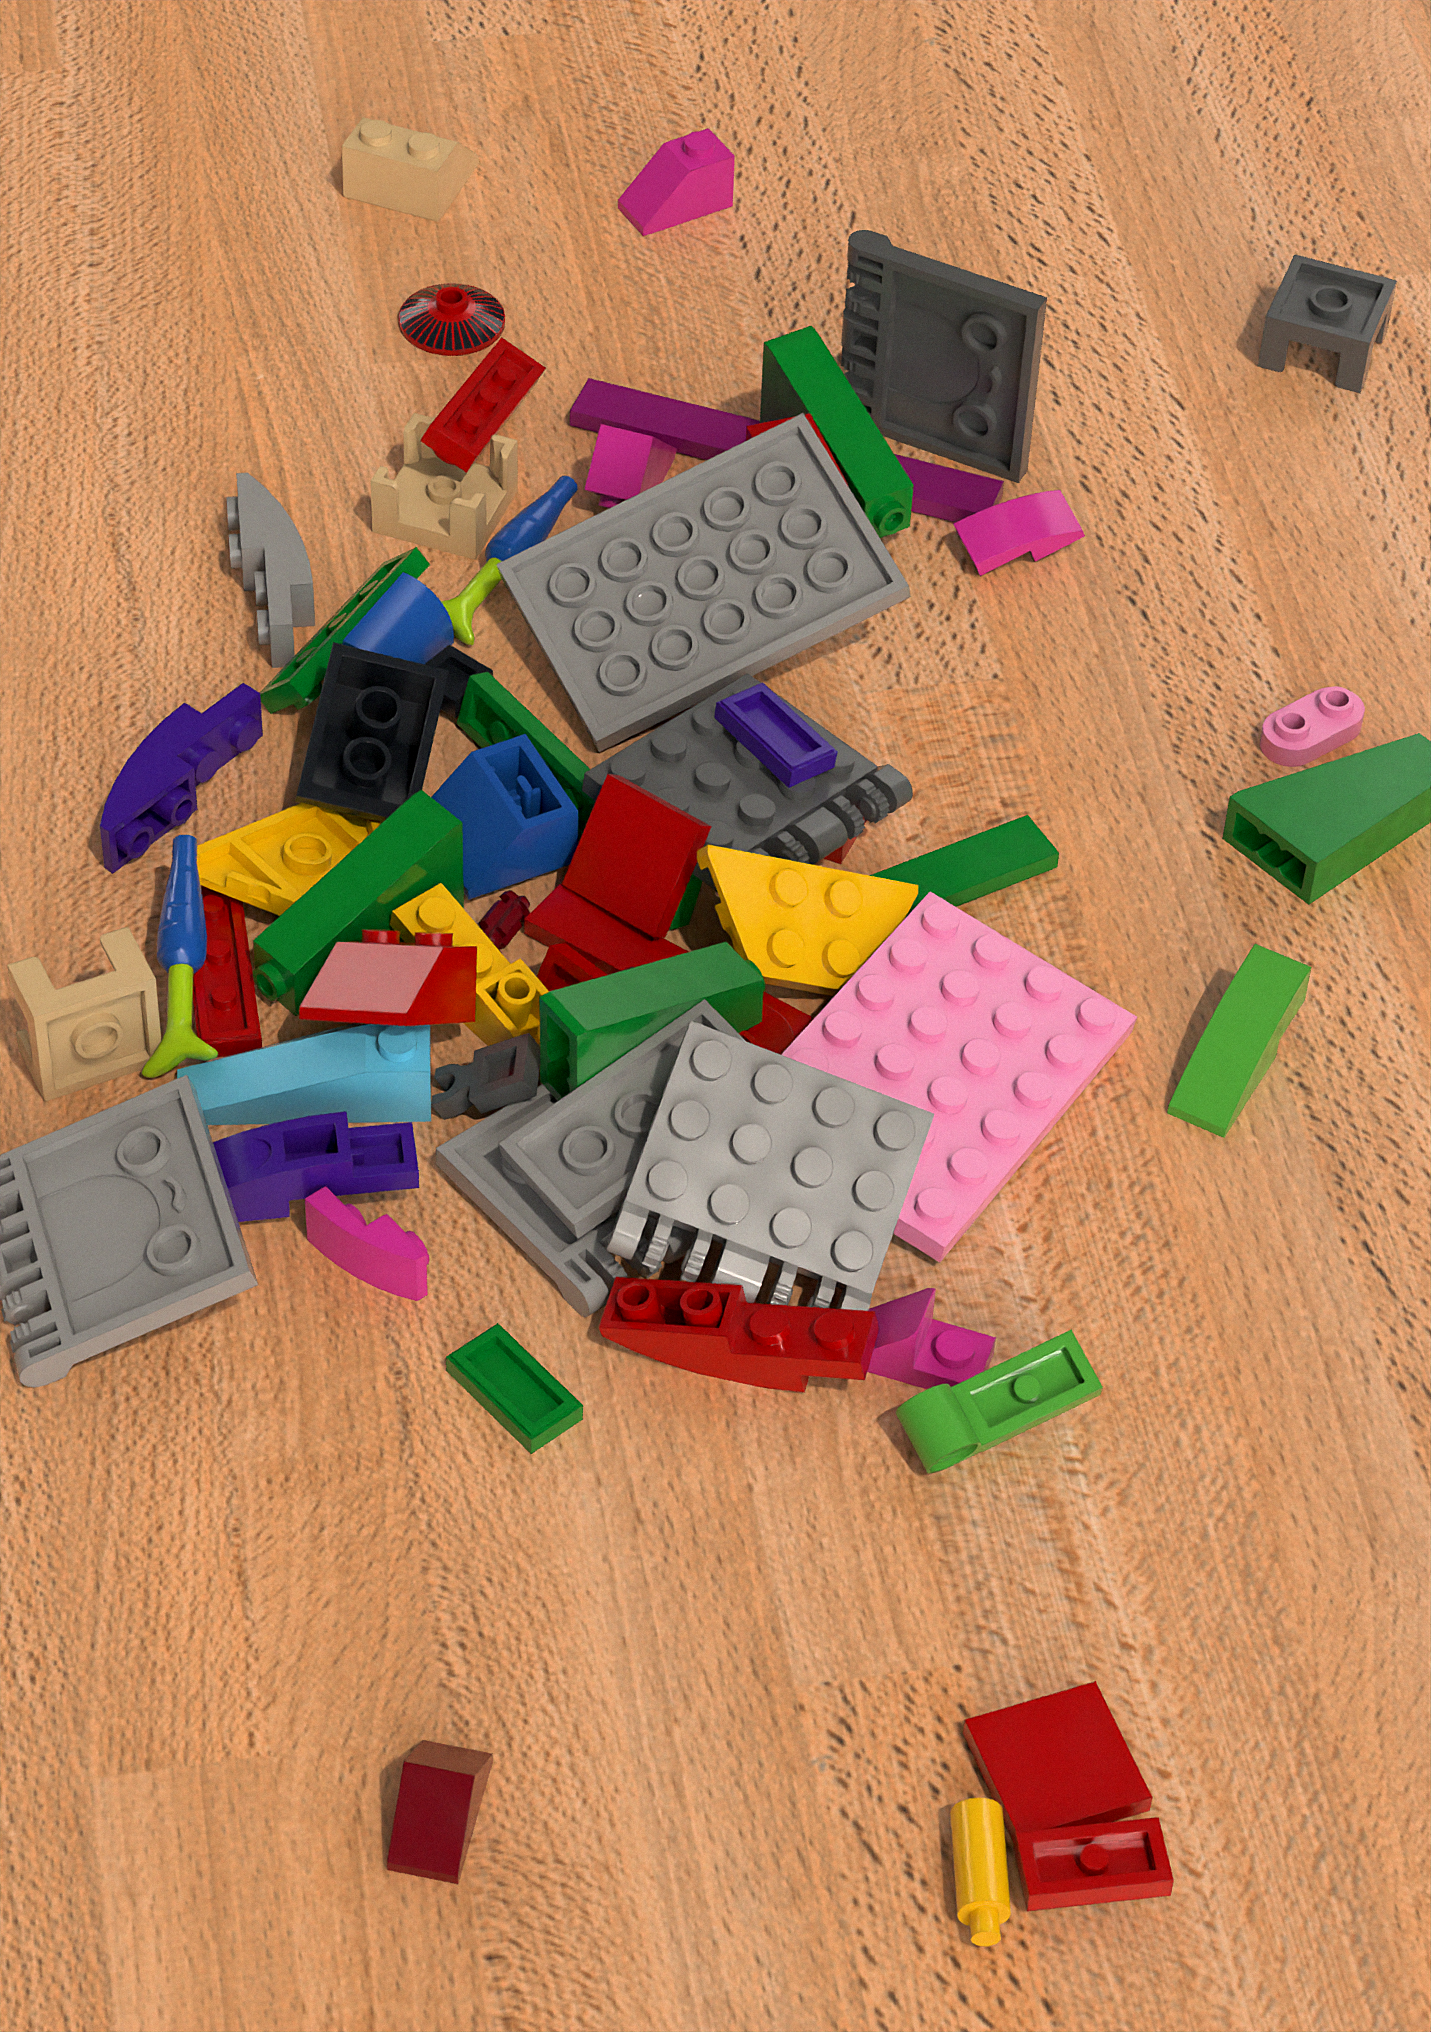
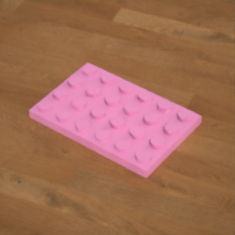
M929 892L781 1055L934 1113L893 1234L940 1263L1132 1033L1137 1016L934 893Z

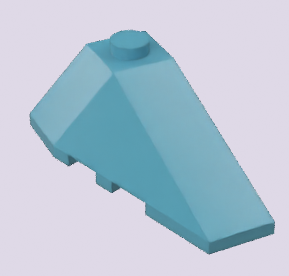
M352 1023L177 1069V1079L187 1075L197 1091L207 1125L272 1124L306 1116L347 1111L348 1123L431 1122V1025L397 1026Z

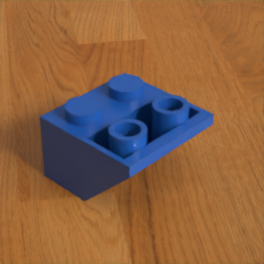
M526 734L471 752L431 797L463 823L464 894L468 900L568 866L578 846V810Z

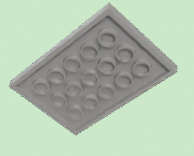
M804 413L496 564L501 579L599 752L705 700L747 673L753 676L911 597L908 583Z

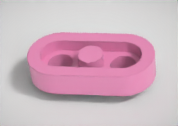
M1334 686L1318 689L1273 712L1264 720L1260 739L1261 751L1269 760L1282 766L1296 767L1305 765L1352 741L1359 735L1365 712L1364 704L1355 693L1342 687Z

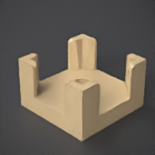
M414 413L404 428V465L394 480L389 479L388 468L380 466L371 479L372 532L477 560L518 491V440L496 434L493 435L490 439V467L474 463L466 473L456 465H450L440 460L431 448L420 441L435 418Z
M129 927L103 934L100 937V943L115 971L55 990L40 959L37 957H30L7 965L10 987L28 1022L29 1033L25 1029L16 1032L18 1050L44 1102L143 1070L145 1064L161 1042L156 978Z

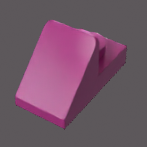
M927 1288L868 1309V1311H875L879 1332L867 1372L924 1389L940 1384H949L952 1387L988 1370L994 1354L996 1337L934 1320L933 1310L936 1289Z

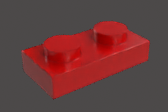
M1159 1817L1015 1833L1013 1849L1027 1911L1171 1896L1174 1879Z

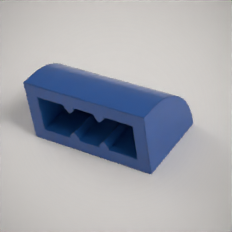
M403 572L343 639V645L425 664L448 645L452 646L454 643V631L450 616L439 598L422 582Z

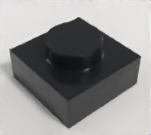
M451 645L445 647L424 664L449 670L441 710L454 718L459 716L469 676L489 672L493 676L492 669Z

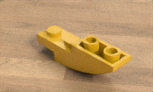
M442 883L392 911L389 924L394 930L400 931V937L405 943H415V932L453 933V945L477 946L475 1022L463 1024L487 1046L530 1033L540 1045L539 997L548 993V989L521 958L510 964Z

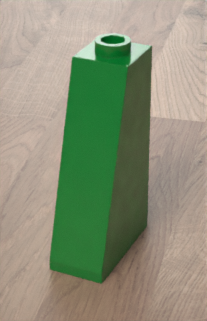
M808 326L764 342L760 423L795 417L802 413L804 415L811 414L848 483L849 489L879 538L909 528L914 485L818 332L812 326Z
M1418 733L1240 790L1229 797L1222 839L1310 905L1431 823V741Z
M423 790L412 795L253 940L255 961L253 978L260 992L271 1001L277 1000L293 1015L298 1016L302 1001L337 942L362 941L363 929L394 930L389 924L392 911L440 883L446 887L464 908L463 823Z
M722 942L550 991L539 997L540 1082L558 1101L704 999L738 1033L743 1030L746 1031L762 1022L763 993L765 991V981L762 973L755 963L748 959L744 960L727 942Z

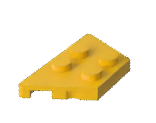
M305 803L297 804L197 845V867L200 885L280 916L372 833L381 822Z
M707 845L697 850L699 867L701 870L709 868L721 903L715 905V909L723 929L732 939L733 949L744 960L748 959L755 963L762 973L765 984L835 996L903 922L918 895V885L713 845Z

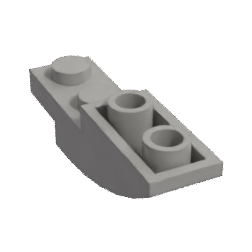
M236 473L238 496L227 497L229 531L240 530V534H229L231 569L242 568L244 591H255L256 606L268 605V610H257L259 645H271L272 668L284 667L295 656L293 627L315 626L314 591L310 562L303 540L294 522L279 501L249 473Z

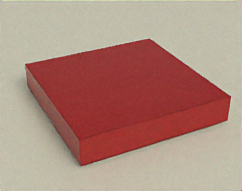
M607 774L562 885L652 937L665 938L696 866L697 850L704 847L712 826L620 775Z
M1096 1681L964 1720L963 1735L993 1800L998 1802L1003 1808L1004 1824L1013 1844L1016 1832L1115 1822L1150 1811L1153 1797Z

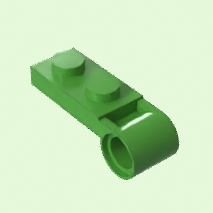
M1069 1330L957 1385L950 1387L949 1384H940L931 1387L904 1402L895 1413L926 1472L936 1473L1100 1396L1103 1386L1073 1331Z

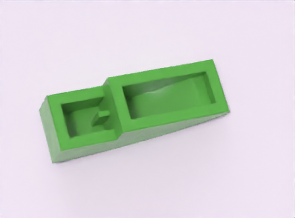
M1254 944L1203 1032L1168 1105L1167 1114L1225 1138L1276 1058L1279 1040L1304 1003L1312 967Z

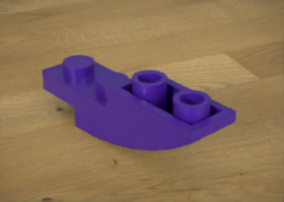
M242 683L203 713H200L184 702L162 720L140 743L116 778L104 806L100 833L103 862L106 870L112 874L133 858L143 855L150 845L175 826L185 823L192 813L198 810L196 786L211 779L218 769L242 751L252 748L258 739L263 736L261 696L259 692Z
M347 1111L276 1122L213 1142L238 1222L290 1217L289 1200L305 1199L325 1186L335 1196L419 1188V1169L412 1122L349 1128Z

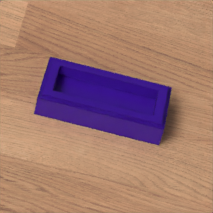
M763 682L716 702L714 718L788 788L835 767L838 751Z

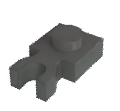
M526 1033L474 1050L473 1063L465 1066L448 1064L436 1068L435 1079L446 1092L432 1095V1107L446 1120L462 1114L473 1104L481 1113H485L537 1096L540 1045L530 1033Z

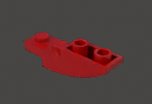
M615 1277L599 1330L602 1337L625 1348L687 1371L756 1387L805 1393L809 1376L865 1380L879 1332V1325L875 1311L747 1303L742 1285Z

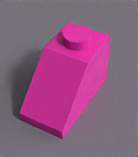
M709 128L665 142L618 199V209L642 236H646L732 207L735 156Z
M600 424L584 490L600 495L598 506L609 509L662 483L675 459L677 448L653 436Z

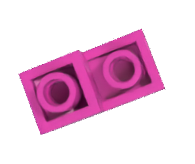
M1060 490L1045 491L1012 499L953 523L980 576L1027 552H1030L1036 562L1085 537L1081 526Z
M326 1186L305 1198L307 1240L324 1256L356 1278L396 1296L419 1301L428 1295L427 1265L430 1262L429 1254L421 1239L414 1232H404L387 1213L367 1225L364 1217L354 1205L350 1203L344 1205Z

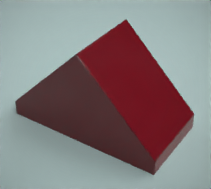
M423 1740L404 1760L387 1858V1870L459 1884L492 1767V1753Z

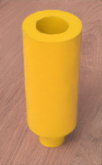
M969 1798L956 1803L950 1811L957 1917L960 1922L970 1926L972 1943L978 1946H992L1001 1940L1000 1924L1006 1922L1011 1915L1003 1808L992 1799Z

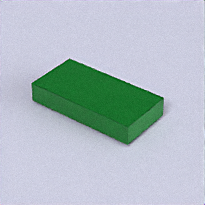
M498 1323L446 1356V1371L530 1454L583 1420V1405Z

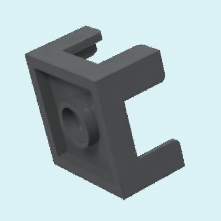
M1294 254L1265 317L1258 367L1282 372L1286 364L1289 340L1341 353L1335 384L1338 388L1361 393L1368 376L1374 342L1382 344L1388 331L1397 280Z

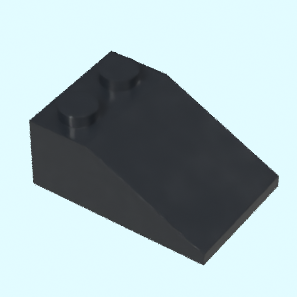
M333 642L295 801L384 822L412 795L422 790L449 670Z

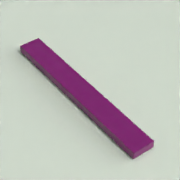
M588 378L570 410V426L598 433L600 424L653 436L677 448V453L709 460L745 442L746 426L760 423V420ZM895 454L914 485L912 512L958 522L972 514L999 504L1003 496L1004 481Z

